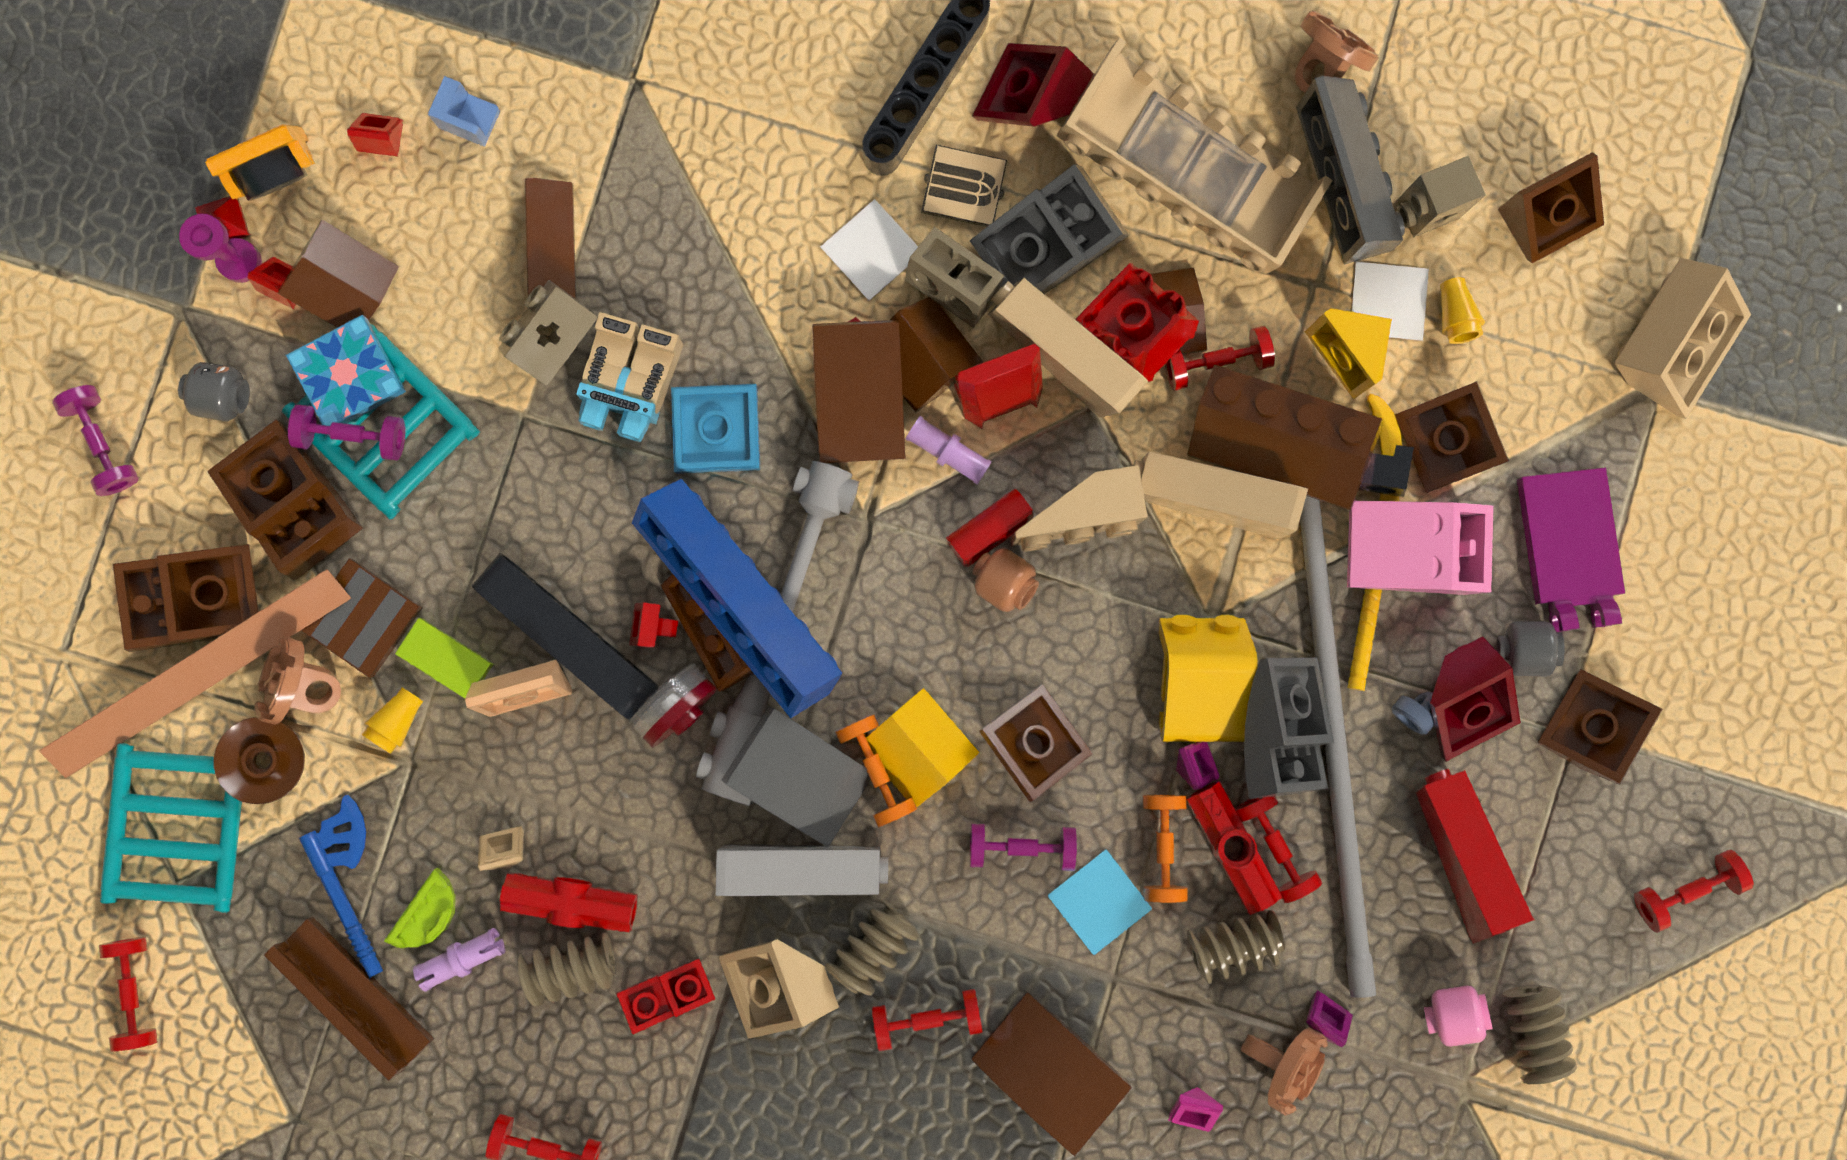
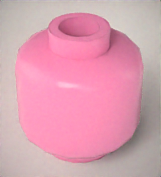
M1472 986L1437 990L1432 994V1006L1424 1007L1429 1034L1438 1033L1440 1041L1445 1046L1451 1047L1482 1042L1486 1037V1030L1493 1029L1485 994L1478 995Z

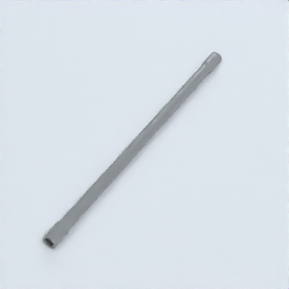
M1306 496L1300 517L1314 653L1315 658H1318L1334 743L1325 744L1347 945L1346 965L1350 997L1365 998L1376 996L1373 958L1369 951L1320 500Z

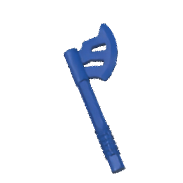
M345 795L342 798L340 812L322 821L319 833L312 831L300 837L299 840L346 930V935L348 934L349 936L348 939L351 940V945L354 946V951L357 952L356 955L359 957L360 963H362L368 977L371 978L384 970L334 872V866L344 865L351 869L356 868L365 848L366 827L364 817L357 803L349 795ZM351 822L350 831L334 833L335 827ZM333 844H350L348 851L329 854L325 851V849Z

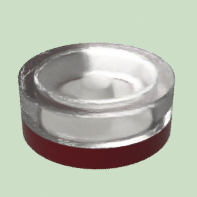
M691 664L656 689L630 719L629 724L651 748H654L671 734L675 733L677 736H680L692 726L704 713L700 708L712 697L717 688L695 664Z

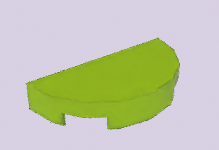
M435 868L383 942L397 948L420 947L435 941L448 929L455 914L456 895L450 880L439 868Z

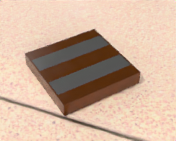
M349 558L335 579L351 599L301 631L368 678H374L423 607L355 560Z

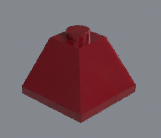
M1008 43L972 117L977 121L1032 127L1065 117L1072 111L1094 73L1066 46Z
M1483 636L1445 655L1430 704L1440 754L1444 761L1447 762L1520 724L1521 721L1513 668Z

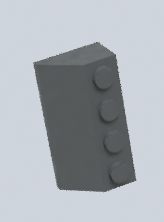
M1329 76L1317 77L1309 86L1296 109L1318 180L1324 176L1333 180L1323 197L1345 265L1393 251L1403 241L1402 236L1405 233V227L1401 214L1398 211L1395 212L1390 198L1392 195L1391 179L1386 171L1382 172L1378 159L1380 154L1379 140L1375 132H1370L1366 120L1368 107L1364 94L1357 91L1353 79Z

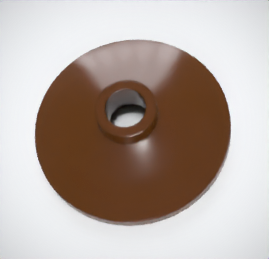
M257 717L242 720L230 727L219 740L214 753V771L219 784L230 796L249 804L271 803L286 796L299 782L305 766L304 748L294 730L283 722L275 725L262 722ZM261 752H266L271 759L269 766L265 769L260 768L256 763V758Z

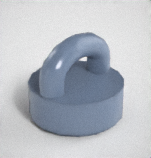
M1430 691L1421 693L1414 700L1402 695L1391 707L1392 712L1397 719L1414 732L1421 735L1427 734L1435 725L1433 715L1430 713V701L1433 693Z

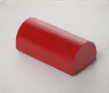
M1014 488L948 535L945 540L964 568H968L978 561L983 554L995 549L1013 536L1018 529L1032 520L1033 509L1021 493Z

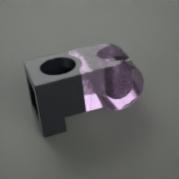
M1396 445L1393 456L1373 453L1359 490L1404 497L1414 447Z

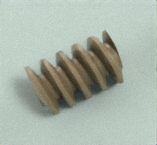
M882 898L881 900L887 910L882 912L871 908L869 911L876 923L873 926L864 922L858 924L864 935L863 939L851 935L847 937L853 951L849 953L839 948L837 949L836 954L842 964L836 966L827 962L824 965L835 979L851 992L858 995V992L870 996L874 993L875 988L869 978L878 982L885 980L886 974L881 965L895 968L897 960L892 951L904 955L908 952L909 949L903 937L913 941H917L920 937L914 924Z
M1268 910L1266 913V923L1259 914H1252L1249 919V927L1242 918H1235L1232 932L1226 923L1219 922L1216 925L1215 936L1209 927L1203 926L1199 930V941L1191 931L1187 930L1188 942L1195 966L1208 984L1212 983L1213 969H1218L1225 980L1229 979L1230 965L1233 964L1241 975H1246L1247 961L1249 960L1253 962L1258 971H1262L1265 956H1268L1275 967L1280 966L1281 952L1285 950L1281 925L1273 910Z
M602 933L601 946L599 947L595 946L590 936L585 937L583 951L577 949L573 940L568 941L567 952L563 956L556 944L551 945L549 959L547 960L544 959L539 949L533 950L532 963L530 964L526 962L524 956L520 953L518 957L519 980L530 1004L534 1007L541 1006L544 1003L545 996L552 1003L558 1002L561 999L562 991L566 997L574 998L578 995L579 987L584 993L591 994L595 991L596 983L603 990L611 988L614 975L616 974V964L608 933Z
M1540 985L1519 986L1504 991V997L1516 998L1518 1002L1506 1008L1507 1014L1521 1016L1520 1021L1510 1025V1030L1512 1032L1524 1033L1525 1038L1513 1043L1514 1048L1527 1050L1529 1054L1519 1058L1517 1064L1521 1067L1532 1068L1531 1073L1520 1077L1521 1081L1529 1085L1546 1084L1558 1081L1574 1073L1577 1069V1064L1574 1059L1568 1057L1573 1052V1046L1571 1042L1565 1040L1570 1033L1569 1028L1566 1024L1560 1022L1565 1018L1566 1013L1563 1007L1556 1005L1562 999L1561 992L1553 987Z

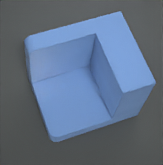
M444 76L428 116L439 129L485 147L499 116L500 109L495 104L468 94L460 82Z

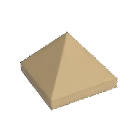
M522 826L480 836L478 868L480 871L510 869L523 860L524 830Z

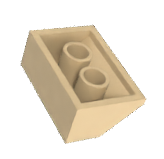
M1680 258L1672 272L1664 278L1661 290L1651 306L1642 313L1639 325L1629 341L1622 345L1615 361V365L1629 386L1676 416L1687 419L1751 316L1728 268Z

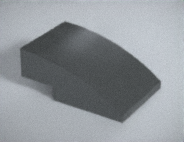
M1074 164L1041 190H1034L969 241L984 262L1005 275L1001 287L1007 281L1014 285L1025 278L1045 294L1128 237L1129 234L1083 167Z
M1318 658L1261 659L1253 679L1245 722L1244 758L1249 799L1301 794L1327 789L1320 745L1334 743Z
M768 706L721 779L727 786L827 847L833 841L871 780L864 766L771 706Z

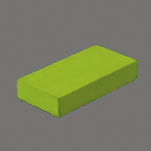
M423 618L417 619L395 653L463 698H466L471 684L484 680L494 665Z

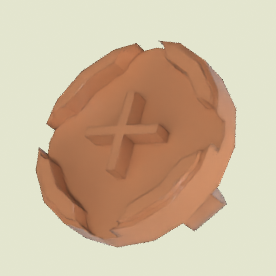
M1309 11L1300 27L1314 40L1296 67V84L1301 91L1306 92L1312 83L1311 73L1314 67L1320 63L1324 64V76L1342 78L1351 64L1370 72L1379 59L1377 57L1378 54L1375 53L1373 47L1347 29L1346 31L1345 29L1335 27L1331 18L1316 11Z
M288 637L280 638V645L276 644L269 652L259 678L258 691L264 692L263 702L257 701L254 708L257 719L276 725L283 720L290 707L311 713H322L333 708L341 695L340 683L336 676L324 667L304 662L305 650L303 642ZM325 681L329 684V690L325 696L319 699H311L305 695L306 689L311 683Z
M1308 1028L1304 1029L1293 1040L1286 1052H1283L1275 1046L1248 1034L1241 1047V1051L1275 1071L1268 1092V1104L1279 1113L1289 1115L1297 1110L1296 1106L1292 1105L1296 1098L1301 1101L1305 1097L1307 1098L1317 1082L1325 1062V1054L1320 1052V1047H1327L1328 1042L1324 1035Z

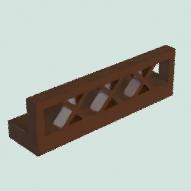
M314 917L306 919L286 941L273 945L264 954L388 1081L401 1073L434 1040L374 977H368L364 967Z

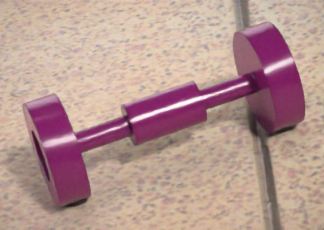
M193 215L180 228L179 241L182 248L198 260L209 261L215 259L218 271L233 282H248V272L262 264L261 254L254 245L240 238L229 239L226 227L211 215Z
M77 386L57 395L52 400V404L59 416L79 415L84 426L81 432L93 457L99 458L105 471L96 475L90 481L97 496H108L121 492L136 484L139 477L132 465L113 467L107 455L111 450L97 423H92L87 413L88 410L101 402V398L95 386Z
M297 404L290 414L288 440L291 447L308 449L311 446L315 433L329 434L330 439L357 443H363L364 439L380 441L379 447L382 459L398 461L404 449L406 429L403 418L392 416L385 418L381 433L365 431L364 426L332 422L331 426L316 424V414L312 406Z
M971 824L970 867L983 868L984 850L1007 851L1008 856L1038 857V852L1060 853L1061 871H1075L1077 855L1076 828L1062 827L1060 844H1039L1038 839L1008 838L1007 842H985V824Z

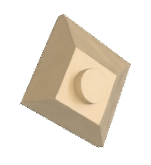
M778 939L718 956L748 1039L804 1027L839 1008L825 967Z

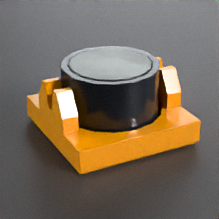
M285 124L206 159L207 161L205 162L212 176L219 177L232 199H239L245 196L247 201L266 196L307 176L304 167L307 168L315 164L306 144L309 140L302 127Z

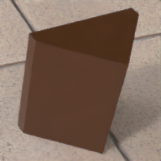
M1591 152L1517 192L1498 209L1530 263L1533 264L1604 225L1598 155Z
M930 297L899 310L890 319L899 320L902 393L904 399L915 413L956 383L955 376L959 372L983 363L940 304Z

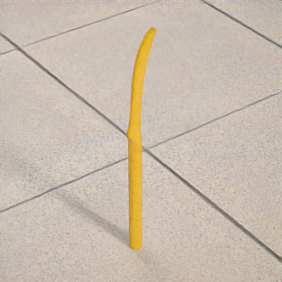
M1369 394L1367 401L1373 416L1382 418L1381 433L1379 435L1381 454L1393 456L1396 445L1402 446L1401 431L1394 412L1383 399ZM1380 493L1379 501L1399 502V496ZM1381 589L1364 590L1347 688L1352 690L1365 691L1373 645L1372 641L1374 639L1382 593Z

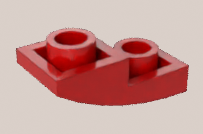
M699 958L615 993L632 1035L673 1016L678 1017L716 999Z

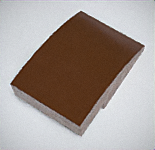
M899 320L813 324L820 462L835 463L906 459Z
M277 419L207 471L247 533L259 541L276 569L294 581L363 529L350 508L306 451L302 448L291 447L288 440V430Z
M249 544L158 555L155 559L113 564L124 650L128 652L217 639L259 612Z
M1029 992L1023 995L971 1057V1060L1002 1091L1073 1156H1076L1132 1088L1124 1076L1100 1057L1089 1044Z

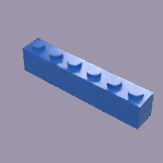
M680 479L641 498L632 520L634 527L786 714L793 718L828 696L842 675L835 659L822 649L810 634L807 625L798 619L783 602L779 591L769 585L756 569L753 560L744 554L730 538L726 527L718 523L706 509L701 497Z

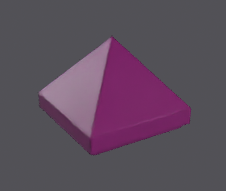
M1193 742L1179 749L1176 771L1193 790L1200 789L1220 778L1207 742Z
M1317 990L1313 995L1306 1023L1309 1028L1324 1035L1327 1041L1343 1047L1347 1042L1353 1015Z

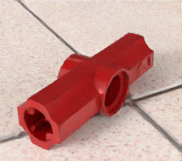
M1220 781L1206 785L1186 797L1188 805L1211 845L1213 856L1222 865L1247 913L1252 915L1263 911L1283 898L1257 851L1255 839L1247 833ZM1239 836L1243 842V851L1237 858L1228 859L1224 852V845L1230 837Z
M510 872L507 873L502 885L499 901L500 911L546 918L547 923L557 926L584 928L587 925L629 933L632 931L636 917L638 894L593 887L591 882L580 879L554 877V880Z

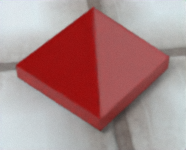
M231 196L195 207L197 214H208L219 220L226 227L229 239L243 238L250 235L239 199H232Z

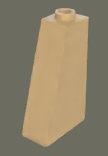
M1025 278L1014 285L1007 281L991 298V301L996 306L988 315L1023 348L1032 344L1040 347L1041 364L1097 417L1120 414L1148 382L1142 374Z
M1150 451L1143 457L1142 462L1135 460L1133 465H1139L1146 502L1278 540L1297 531L1308 489Z

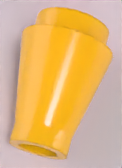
M1456 277L1440 284L1442 334L1448 336L1449 343L1451 344L1466 343L1482 336V326L1485 324V320L1467 288L1465 278Z
M401 687L391 700L365 722L368 726L361 735L391 754L397 745L399 747L402 746L415 715L424 701Z

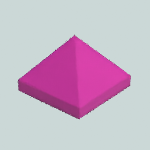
M1196 1087L1180 1094L1169 1113L1168 1121L1209 1132L1221 1115L1223 1105Z

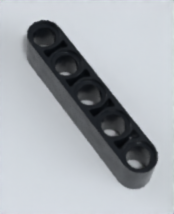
M951 0L863 138V160L866 168L871 173L885 176L893 173L898 168L986 30L989 20L990 0ZM967 6H973L981 13L976 17H967L960 10ZM943 41H953L959 48L953 52H944L938 45ZM922 75H930L936 79L937 83L931 87H922L915 80ZM905 109L915 115L907 123L898 122L893 118L897 111ZM885 144L893 152L888 157L878 158L871 153V149L876 145Z
M502 553L498 554L472 584V588L626 719L633 721L660 689L650 677Z

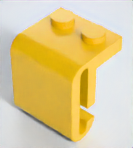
M1176 615L1172 618H1160L1159 637L1164 652L1161 685L1164 712H1159L1161 741L1244 742L1248 700L1258 668L1256 648L1245 618H1237L1233 615H1219L1215 618H1195L1190 615Z

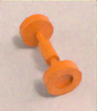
M871 715L835 733L840 744L855 737L860 744L866 758L862 760L874 788L879 786L888 808L873 815L877 826L881 827L917 810V807L912 797L899 803L895 802L887 785L890 779L878 753L873 754L864 734L879 727L875 715Z
M1143 795V809L1160 810L1161 832H1156L1157 863L1161 864V885L1145 886L1144 901L1160 903L1188 901V887L1170 885V864L1174 863V832H1169V810L1187 809L1186 795Z

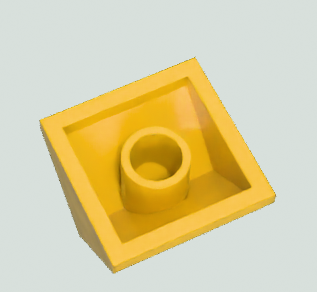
M1330 308L1304 331L1353 400L1383 379L1392 319Z
M924 688L866 737L873 754L878 753L890 781L906 799L912 797L916 807L920 806L951 781L980 753Z

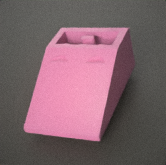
M1355 501L1351 511H1349L1347 587L1457 595L1490 593L1492 581L1493 506L1454 502Z

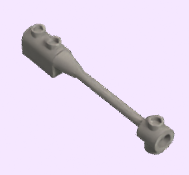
M812 461L810 469L800 467L793 487L794 492L801 494L798 502L808 515L781 592L783 602L792 612L796 605L824 519L839 516L840 511L849 514L859 487V481L853 480L851 473L818 461ZM754 673L746 680L733 705L729 706L727 714L718 711L710 732V736L718 738L713 755L703 754L696 773L697 778L704 780L701 789L748 806L753 804V801L727 786L721 779L768 707L770 693Z

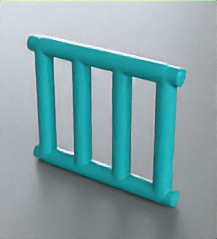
M370 324L401 383L406 380L423 396L402 417L406 429L405 439L435 409L453 426L387 492L369 476L385 460L380 455V441L355 462L339 447L343 441L330 439L329 434L315 433L312 444L379 511L391 520L401 510L398 505L465 439L468 441L473 440L479 435L480 430L373 324ZM307 394L297 403L299 405L312 406ZM294 402L288 403L283 407L282 413L289 419L292 409L297 404ZM377 408L367 412L366 414L352 420L347 424L360 425Z
M126 743L117 744L100 886V903H116L117 898L214 905V911L221 913L229 912L233 894L242 802L230 796L226 791L224 793V801L130 794L132 768L215 774L214 757L134 751V746ZM127 812L222 818L219 844L125 837ZM123 855L217 862L215 888L120 881Z

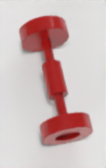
M1266 326L1250 329V347L1234 350L1233 347L1203 353L1201 359L1188 362L1184 361L1182 352L1179 349L1165 364L1167 378L1172 390L1177 391L1188 387L1187 370L1200 367L1209 370L1213 369L1214 365L1222 367L1234 364L1237 358L1249 355L1253 356L1259 370L1274 367L1275 352Z
M1276 796L1248 799L1238 805L1235 811L1241 822L1254 817L1259 819L1266 832L1263 836L1277 864L1282 863L1291 880L1279 887L1283 902L1290 903L1317 890L1323 884L1316 871H1309L1298 875L1290 860L1293 855L1279 829H1273L1265 814L1266 811L1278 804Z
M1730 849L1716 855L1715 865L1719 872L1718 875L1709 879L1700 877L1675 889V895L1664 900L1650 887L1634 894V901L1641 917L1651 930L1658 933L1671 927L1672 922L1667 910L1668 907L1679 902L1682 905H1686L1712 893V887L1722 882L1737 895L1751 890L1754 886L1753 878L1743 859Z
M146 937L99 944L100 958L118 956L120 958L122 979H118L117 984L120 1011L126 1012L128 1032L109 1037L111 1052L137 1049L158 1042L156 1028L137 1030L135 1009L139 1008L136 976L131 977L129 955L148 950Z
M975 989L962 991L965 1009L944 1013L941 1012V1009L911 1014L910 1019L888 1022L885 1005L872 1007L878 1050L892 1049L890 1031L913 1027V1031L944 1026V1021L967 1018L970 1035L983 1033Z
M499 1114L492 1128L485 1157L488 1159L501 1160L507 1145L526 1149V1155L544 1160H598L602 1141L589 1138L582 1155L561 1150L562 1145L535 1137L528 1141L510 1136L514 1117Z

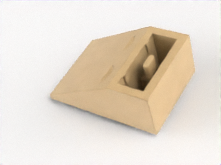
M1139 465L1093 473L1018 529L1010 540L1011 546L1021 545L1022 552L1048 548L1047 545L1051 544V540L1064 538L1065 545L1088 542L1090 538L1094 537V533L1106 531L1107 538L1131 535L1132 531L1138 530L1137 526L1148 517Z

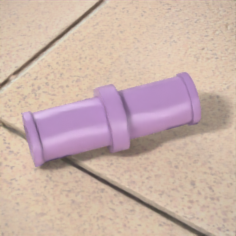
M921 416L918 417L905 438L907 441L913 442L938 458L936 463L942 467L946 463L974 481L973 483L975 484L979 483L992 462L960 443L961 438L956 434H953L952 437L924 420Z
M492 928L488 932L463 944L456 942L447 947V952L414 966L413 974L415 980L418 981L422 978L425 980L419 983L418 986L426 992L458 975L462 978L472 973L473 967L504 954L505 945L503 939H499L496 942L494 939L499 937V932Z

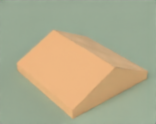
M557 660L474 682L469 688L465 702L467 708L492 717L573 693L571 685Z

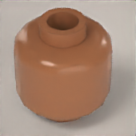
M1005 548L997 550L992 555L988 553L983 554L973 569V574L977 576L975 581L976 594L1003 612H1010L1015 608L1022 610L1031 601L1039 585V582L1035 580V567L1011 550Z

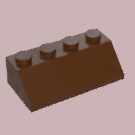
M1214 365L1198 406L1187 455L1228 470L1307 488L1306 496L1351 511L1381 433L1382 418Z

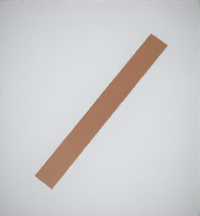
M326 569L48 744L39 752L67 778L115 748L117 744L128 740L274 648L276 644H279L280 638H290L350 600L351 597L329 570Z

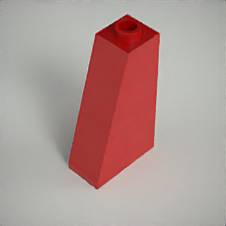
M1444 769L1424 778L1427 785H1424L1416 794L1472 944L1533 921L1534 918L1466 771L1464 770L1452 775L1449 769Z

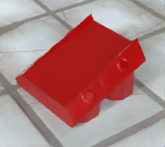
M1129 263L1075 319L1142 374L1148 382L1153 381L1154 375L1189 339H1194L1199 320L1187 311L1184 299L1174 290L1164 291L1153 281L1150 273L1142 268H1137L1132 263Z
M1032 344L959 372L955 376L956 383L954 384V389L963 409L964 418L983 429L984 422L1030 404L1038 408L1043 390L1040 347Z

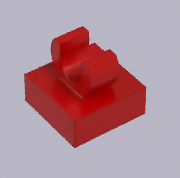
M635 603L629 645L655 648L656 636L676 638L678 620L659 618V604Z

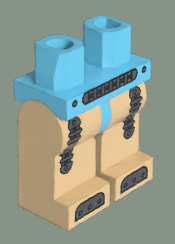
M599 312L595 325L597 332L583 372L582 382H580L576 393L582 401L578 421L583 426L603 431L608 412L622 414L617 434L626 439L641 442L649 424H657L659 411L684 345L677 334L643 324L639 328L636 322Z

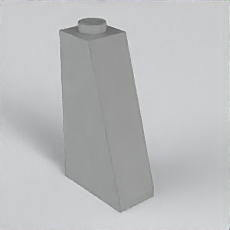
M725 844L717 850L715 896L879 894L880 884H888L889 857H880V847Z

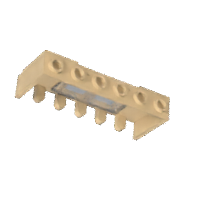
M1119 37L1106 54L1056 136L1062 139L1064 145L1073 153L1087 156L1098 163L1100 169L1108 176L1117 180L1123 178L1134 185L1136 193L1146 201L1151 203L1159 202L1170 209L1171 216L1179 223L1189 227L1194 225L1207 234L1206 239L1211 244L1223 250L1228 249L1236 254L1247 268L1258 273L1267 274L1281 267L1333 180L1327 176H1324L1315 183L1308 180L1297 172L1301 162L1296 157L1286 155L1279 160L1262 149L1266 139L1260 133L1251 131L1244 137L1226 125L1231 117L1226 110L1217 107L1209 113L1191 101L1195 91L1190 86L1180 84L1174 90L1155 76L1160 69L1156 63L1145 60L1138 66L1120 54L1126 41Z

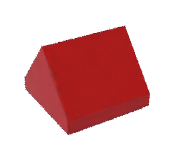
M362 113L349 126L347 135L358 152L398 157L403 119Z
M271 257L248 272L247 278L257 292L294 310L296 304L277 293L293 266L275 257Z

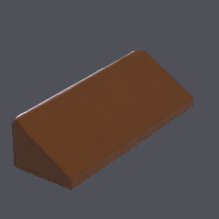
M525 178L528 296L536 286L541 285L544 287L547 281L550 280L576 299L573 183L541 178Z
M673 574L670 575L660 586L718 691H724L752 675V670Z

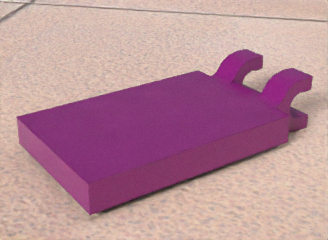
M1606 467L1526 476L1517 479L1535 605L1548 603L1549 622L1553 624L1556 632L1580 629L1578 615L1573 606L1591 604L1592 628L1622 624L1620 608L1613 596L1625 594Z

